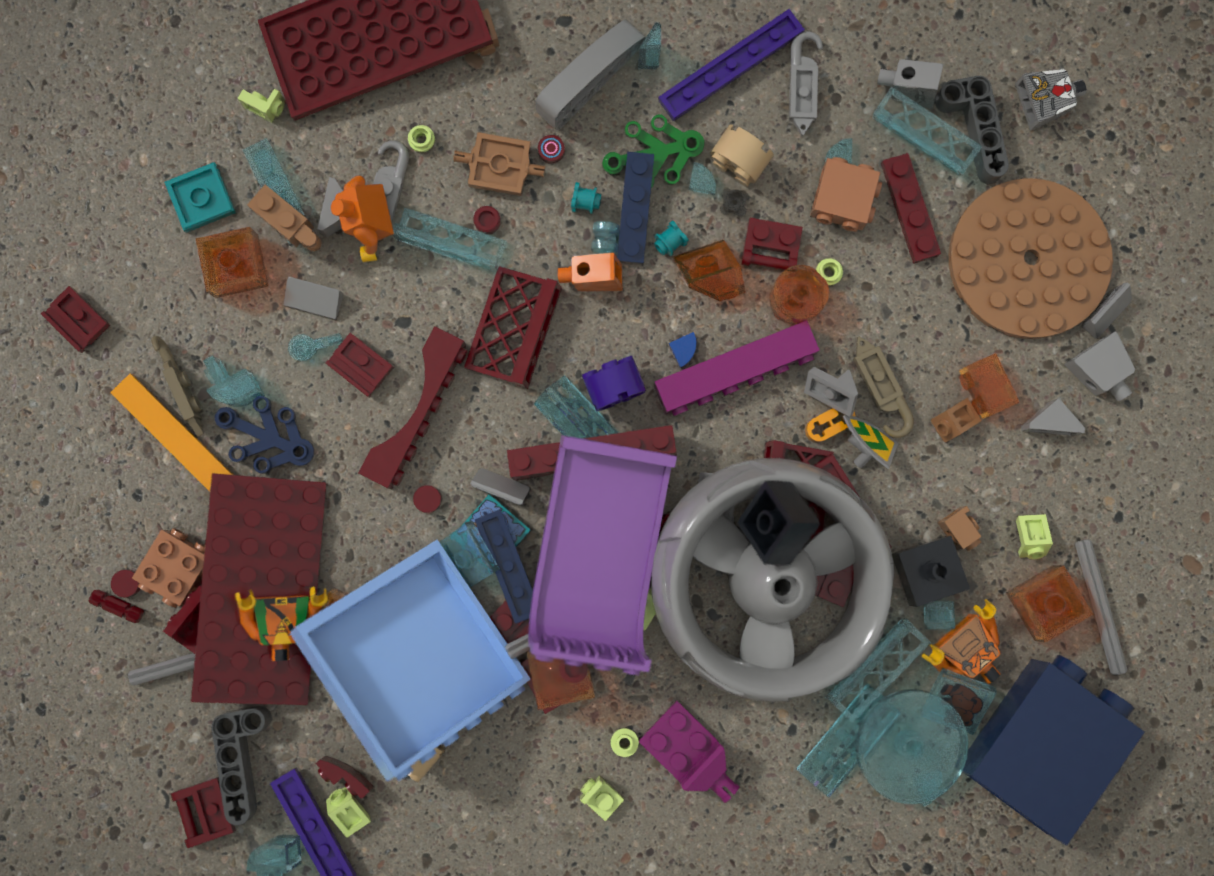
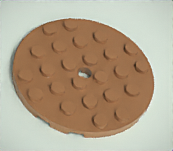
M1035 178L1016 179L1001 183L976 198L963 212L952 233L948 255L949 270L954 288L959 298L963 299L972 311L971 314L987 327L991 326L1007 336L1023 339H1040L1058 335L1085 320L1103 299L1110 283L1113 266L1110 238L1102 219L1095 209L1073 190L1052 181ZM1027 251L1032 252L1038 257L1035 265L1026 263L1024 254Z

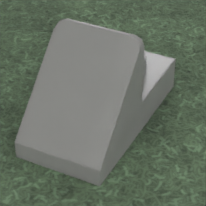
M816 367L808 371L804 393L851 417L854 413L858 396L851 371L847 370L838 379Z

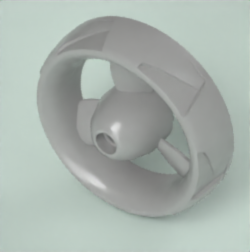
M782 458L753 459L732 464L704 478L672 510L658 537L651 574L652 600L658 622L665 637L677 655L694 672L719 689L738 697L764 702L790 701L792 697L814 693L843 680L854 673L867 660L884 633V624L887 619L892 596L894 563L888 539L878 518L866 502L839 478L816 466L796 460ZM765 480L792 482L802 498L818 505L836 522L813 537L801 549L791 565H764L744 534L733 522L722 515L733 506L754 498ZM693 557L709 568L728 573L729 588L734 600L750 616L740 642V658L727 653L715 645L703 633L695 618L689 595V573ZM853 564L852 594L841 621L833 632L818 646L794 658V639L789 622L802 615L811 605L817 590V576L834 573Z

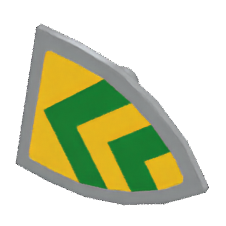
M844 415L843 418L852 432L848 441L862 452L854 460L855 465L863 468L874 457L889 469L898 442L868 421L855 416L849 417Z

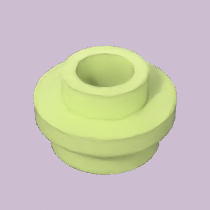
M418 125L410 130L408 143L413 150L426 152L433 147L435 136L429 127ZM420 136L426 137L424 143H418L417 139Z
M824 259L816 267V278L823 285H835L842 278L843 268L835 259ZM831 269L833 276L827 277L824 274V270Z
M621 728L614 732L611 737V748L618 756H631L638 749V737L631 729ZM622 738L630 740V745L627 748L619 745Z

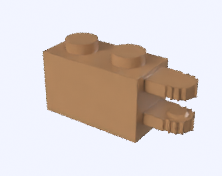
M266 184L247 204L256 215L296 248L301 243L311 252L320 249L322 242L316 233L312 231L314 226L306 217Z

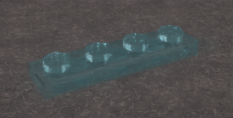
M265 138L243 149L260 187L262 188L266 184L306 217L269 140ZM287 240L288 244H289L291 247L294 246L292 243H290V242Z

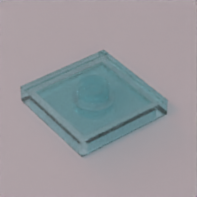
M473 521L464 524L439 542L470 588L500 570Z

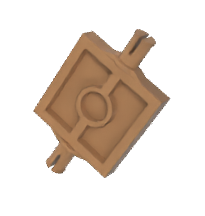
M480 132L477 133L476 143L471 153L455 150L453 162L469 164V187L522 196L524 181L528 174L544 178L546 166L530 164L531 141Z

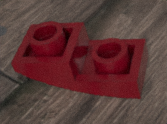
M324 756L316 763L319 767V775L326 782L329 783L331 781L335 785L343 778L346 781L344 784L346 789L353 796L358 795L362 799L374 788L361 773L340 760Z

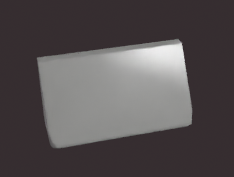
M288 276L284 306L336 320L344 294L338 289Z
M1127 282L1116 287L1082 324V327L1096 339L1099 338L1130 304L1132 300L1131 285Z
M483 468L478 470L471 481L472 487L520 506H524L530 491V487Z

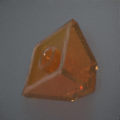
M725 240L673 256L678 269L690 289L718 301L733 299L738 295L746 293L741 266Z

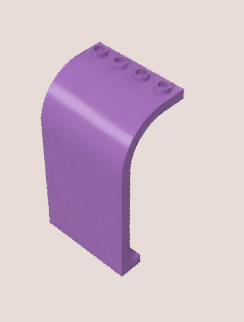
M561 435L529 616L528 644L531 654L536 655V659L548 662L553 661V658L565 659L566 664L582 666V662L592 663L595 668L601 670H611V667L623 668V672L633 675H639L640 671L649 672L651 660L645 653L643 644L645 607L671 467L675 468L677 456Z

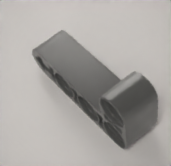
M972 76L948 81L936 94L935 106L943 113L963 110L977 176L982 183H996L1007 172L1009 162L991 83L984 76ZM971 88L977 89L980 92V96L974 95ZM945 93L952 94L955 101L948 100L945 97ZM977 114H982L986 118V122L980 121L977 118ZM982 139L989 140L991 142L992 148L986 147L983 144Z
M263 706L229 711L218 715L212 722V736L224 815L226 820L232 825L245 823L257 811L247 736L259 733L270 726L272 715ZM252 713H256L261 717L260 727H256L251 723ZM225 718L232 721V732L224 729L223 721ZM229 746L237 750L238 756L236 760L228 757L227 749ZM233 775L241 778V788H236L232 784L231 778ZM241 793L244 794V796L241 798L240 796L234 798L235 796L240 795ZM236 807L245 808V813L237 811Z

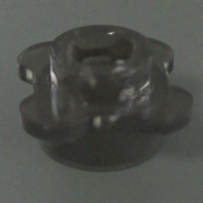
M725 189L722 192L724 199L723 205L720 207L721 213L724 215L729 213L737 214L739 217L744 216L747 212L745 208V203L748 199L747 192L744 190ZM733 200H735V201L737 202L736 205H733V204H732V201H733Z

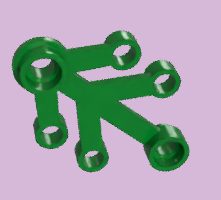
M658 114L652 118L651 128L655 132L662 131L676 142L665 144L642 130L638 122H628L624 130L625 135L631 139L635 138L650 147L649 149L637 152L654 154L651 189L654 186V178L668 155L679 153L672 168L667 169L663 175V179L667 184L674 185L679 181L680 172L688 158L698 156L704 149V138L699 132L695 130L682 132L667 123V119L663 115ZM656 119L663 121L664 126L662 128L655 127L654 121ZM631 125L636 126L638 132L634 135L628 132V127ZM688 139L695 140L696 146L694 148L687 146L686 142ZM616 152L606 154L602 161L603 170L610 175L618 174L623 166H626L627 154L620 155ZM611 158L617 159L618 166L615 168L610 167L608 160ZM672 171L676 174L677 178L675 181L668 180V172Z

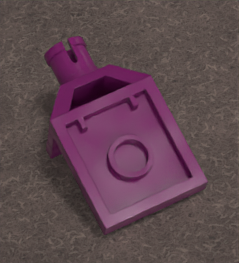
M677 700L638 740L679 781L681 788L685 791H707L710 789L726 803L732 797L723 786L733 795H735L740 787L726 775L725 749L722 744Z

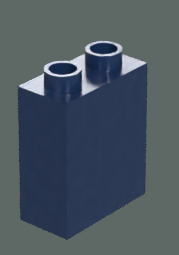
M1057 655L1052 664L1035 659L1030 660L956 768L1044 833L1067 846L1145 731L1128 720V717L1134 710L1130 703L1105 688L1098 697L1081 686L1088 674L1072 661Z

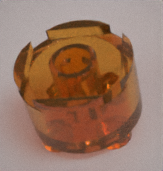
M807 265L791 266L779 275L771 288L769 299L772 311L777 319L787 324L796 325L806 320L809 323L825 307L829 297V288L824 277L813 267ZM796 291H799L800 296H804L802 300H798L797 296H794Z

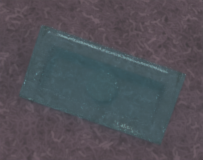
M660 22L654 24L640 46L638 69L659 68L661 51Z

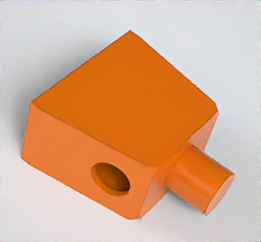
M615 253L573 256L572 266L558 267L559 283H572L578 291H622V264Z

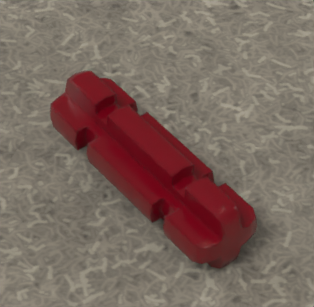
M94 590L89 597L90 604L96 607L102 606L103 610L121 618L126 617V620L132 623H139L143 617V609L131 606L130 603L112 595L107 596V593L101 590Z

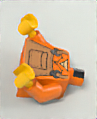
M984 600L986 605L983 609L978 605L973 607L975 612L979 614V617L976 614H968L934 645L930 644L931 655L927 656L923 653L922 658L930 662L943 675L956 679L963 677L973 679L980 674L987 684L995 681L1001 673L992 662L1001 653L998 649L1000 641L994 617L996 607L989 600Z

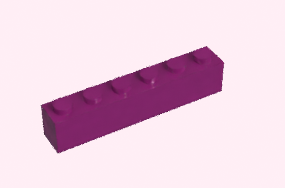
M806 320L654 381V388L665 415L672 413L673 416H678L689 411L687 407L694 403H698V406L708 404L714 401V395L723 392V395L727 396L739 391L738 386L748 382L749 386L764 381L763 376L773 372L774 376L780 375L790 370L788 366L796 362L799 363V366L815 360L814 355L820 350Z

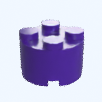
M628 356L619 361L617 359L601 365V370L597 371L595 369L582 375L596 412L614 407L615 404L629 401L644 394L646 391L633 356Z

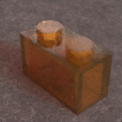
M996 353L959 370L961 385L965 390L969 391L973 399L971 404L977 414L981 415L982 419L1020 403Z

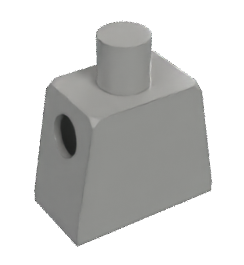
M1116 331L1106 335L1064 364L1094 395L1110 390L1119 402L1132 394L1124 379L1135 372V367Z

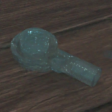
M341 333L313 340L308 335L298 334L290 340L288 351L295 360L307 361L317 353L318 349L341 344L343 337Z

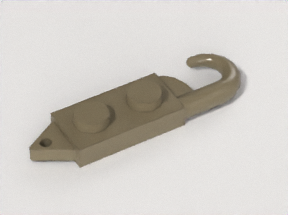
M153 336L151 338L152 345L155 351H159L164 362V370L162 372L184 421L189 422L195 434L199 437L204 434L200 421L203 418L199 412L202 410L201 403L195 395L192 396L189 390V386H191L190 379L185 371L181 372L165 341L159 336Z
M857 337L856 357L853 360L876 406L885 412L898 410L904 421V426L901 430L894 431L888 425H884L883 429L891 437H905L913 429L914 418L903 396L904 394L880 346L875 347L862 337Z

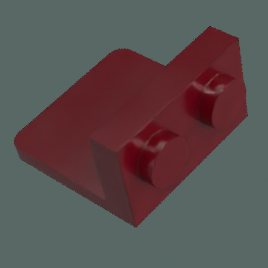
M200 585L188 595L183 607L168 620L167 626L163 630L165 634L194 654L201 593Z

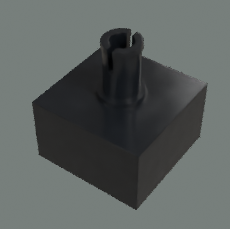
M766 480L737 522L764 565H791L820 524L792 482Z
M942 536L892 553L909 606L919 607L970 589L952 536Z

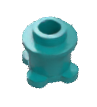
M576 182L571 202L572 212H576L577 209H583L593 214L594 209L599 210L602 194L597 193L598 188L594 187V190L583 188L579 182Z
M673 220L669 222L668 229L663 233L654 235L656 239L654 246L663 256L665 254L670 257L673 256V251L680 246L685 247L689 241Z

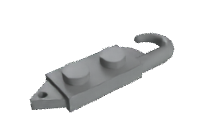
M810 31L797 35L791 45L789 120L793 121L801 137L804 136L812 121L817 119L818 66L813 59L801 56L802 43L805 40H813L819 50L823 49L820 37Z
M396 140L385 142L378 150V155L381 156L385 150L395 148L399 153L396 167L387 166L379 169L376 172L373 183L383 184L391 223H393L409 161L407 148Z

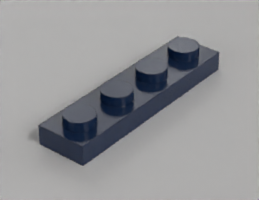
M627 152L617 258L621 262L644 264L654 154Z
M501 509L474 519L515 624L529 619L533 589Z

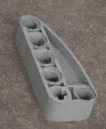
M627 19L618 23L583 51L541 91L535 101L536 112L556 131L561 129L642 47L646 37Z

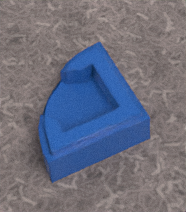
M694 332L669 343L680 369L689 363L695 353L696 337Z

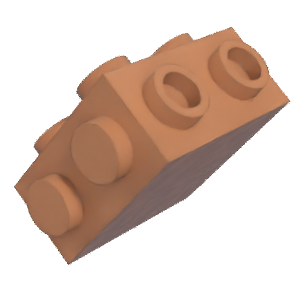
M827 158L822 168L810 217L816 218V221L822 224H840L843 229L856 232L862 230L867 223L871 224L876 208L872 207L874 197L878 198L881 191L882 182L878 181L880 172L875 171L869 165L860 164L856 166L849 164L843 158Z
M173 528L171 531L161 530L132 577V579L139 582L138 587L141 590L150 594L158 593L163 596L162 601L165 604L174 608L183 606L188 595L201 585L205 550L204 544L189 542L186 540L188 535L176 528Z

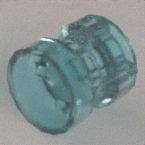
M605 221L593 223L595 239L591 242V251L597 254H617L618 244L616 237L619 235L620 225Z

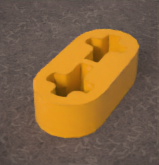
M832 408L810 420L805 427V433L809 440L819 443L847 429L848 426L843 421L833 424L832 419L836 418L839 414L836 409ZM814 423L818 426L825 423L828 424L829 427L822 431L823 437H820L819 434L813 435L811 430L815 428Z

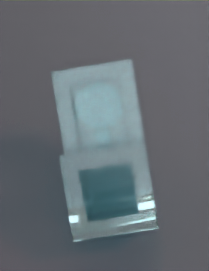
M212 355L203 360L207 367L204 370L206 377L211 384H216L206 391L215 400L228 406L243 407L253 403L257 396H265L254 374L246 368L229 376L223 363L217 357Z
M278 835L260 845L250 854L246 871L257 872V876H283V873L287 874L302 864L300 835Z

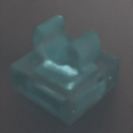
M934 601L925 604V629H955L954 601Z

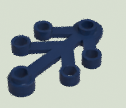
M257 396L253 400V408L260 413L265 430L240 419L237 411L232 408L223 407L216 412L215 422L220 428L225 430L235 428L260 440L243 447L238 445L231 447L229 458L234 462H243L249 456L274 447L285 451L269 459L258 457L254 461L253 467L255 471L267 474L272 468L288 462L297 466H304L311 462L314 457V447L308 440L301 438L295 421L296 413L289 407L281 408L277 416L279 421L285 424L290 441L280 437L271 412V401L265 396ZM261 400L266 401L264 409H259L258 403ZM290 411L291 418L285 421L283 413ZM228 413L230 418L228 422L223 423L221 417L223 414ZM298 447L304 449V454L301 457H297L295 454ZM237 449L242 451V456L239 459L234 457V452ZM265 460L267 462V467L265 470L261 471L259 469V463Z

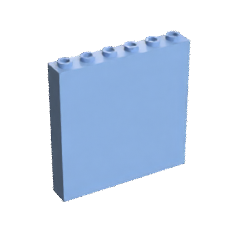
M435 540L302 622L290 633L386 781L394 777L400 781L413 771L411 768L412 764L418 760L423 764L437 754L434 750L437 746L443 743L447 747L459 738L458 731L464 727L469 731L482 722L479 716L486 711L491 715L504 706L501 700L508 695L511 699L515 698L526 690L523 685L531 680L516 657L511 659L505 649L506 641L438 540Z

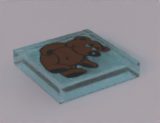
M942 668L920 709V716L974 735L997 694L996 687Z

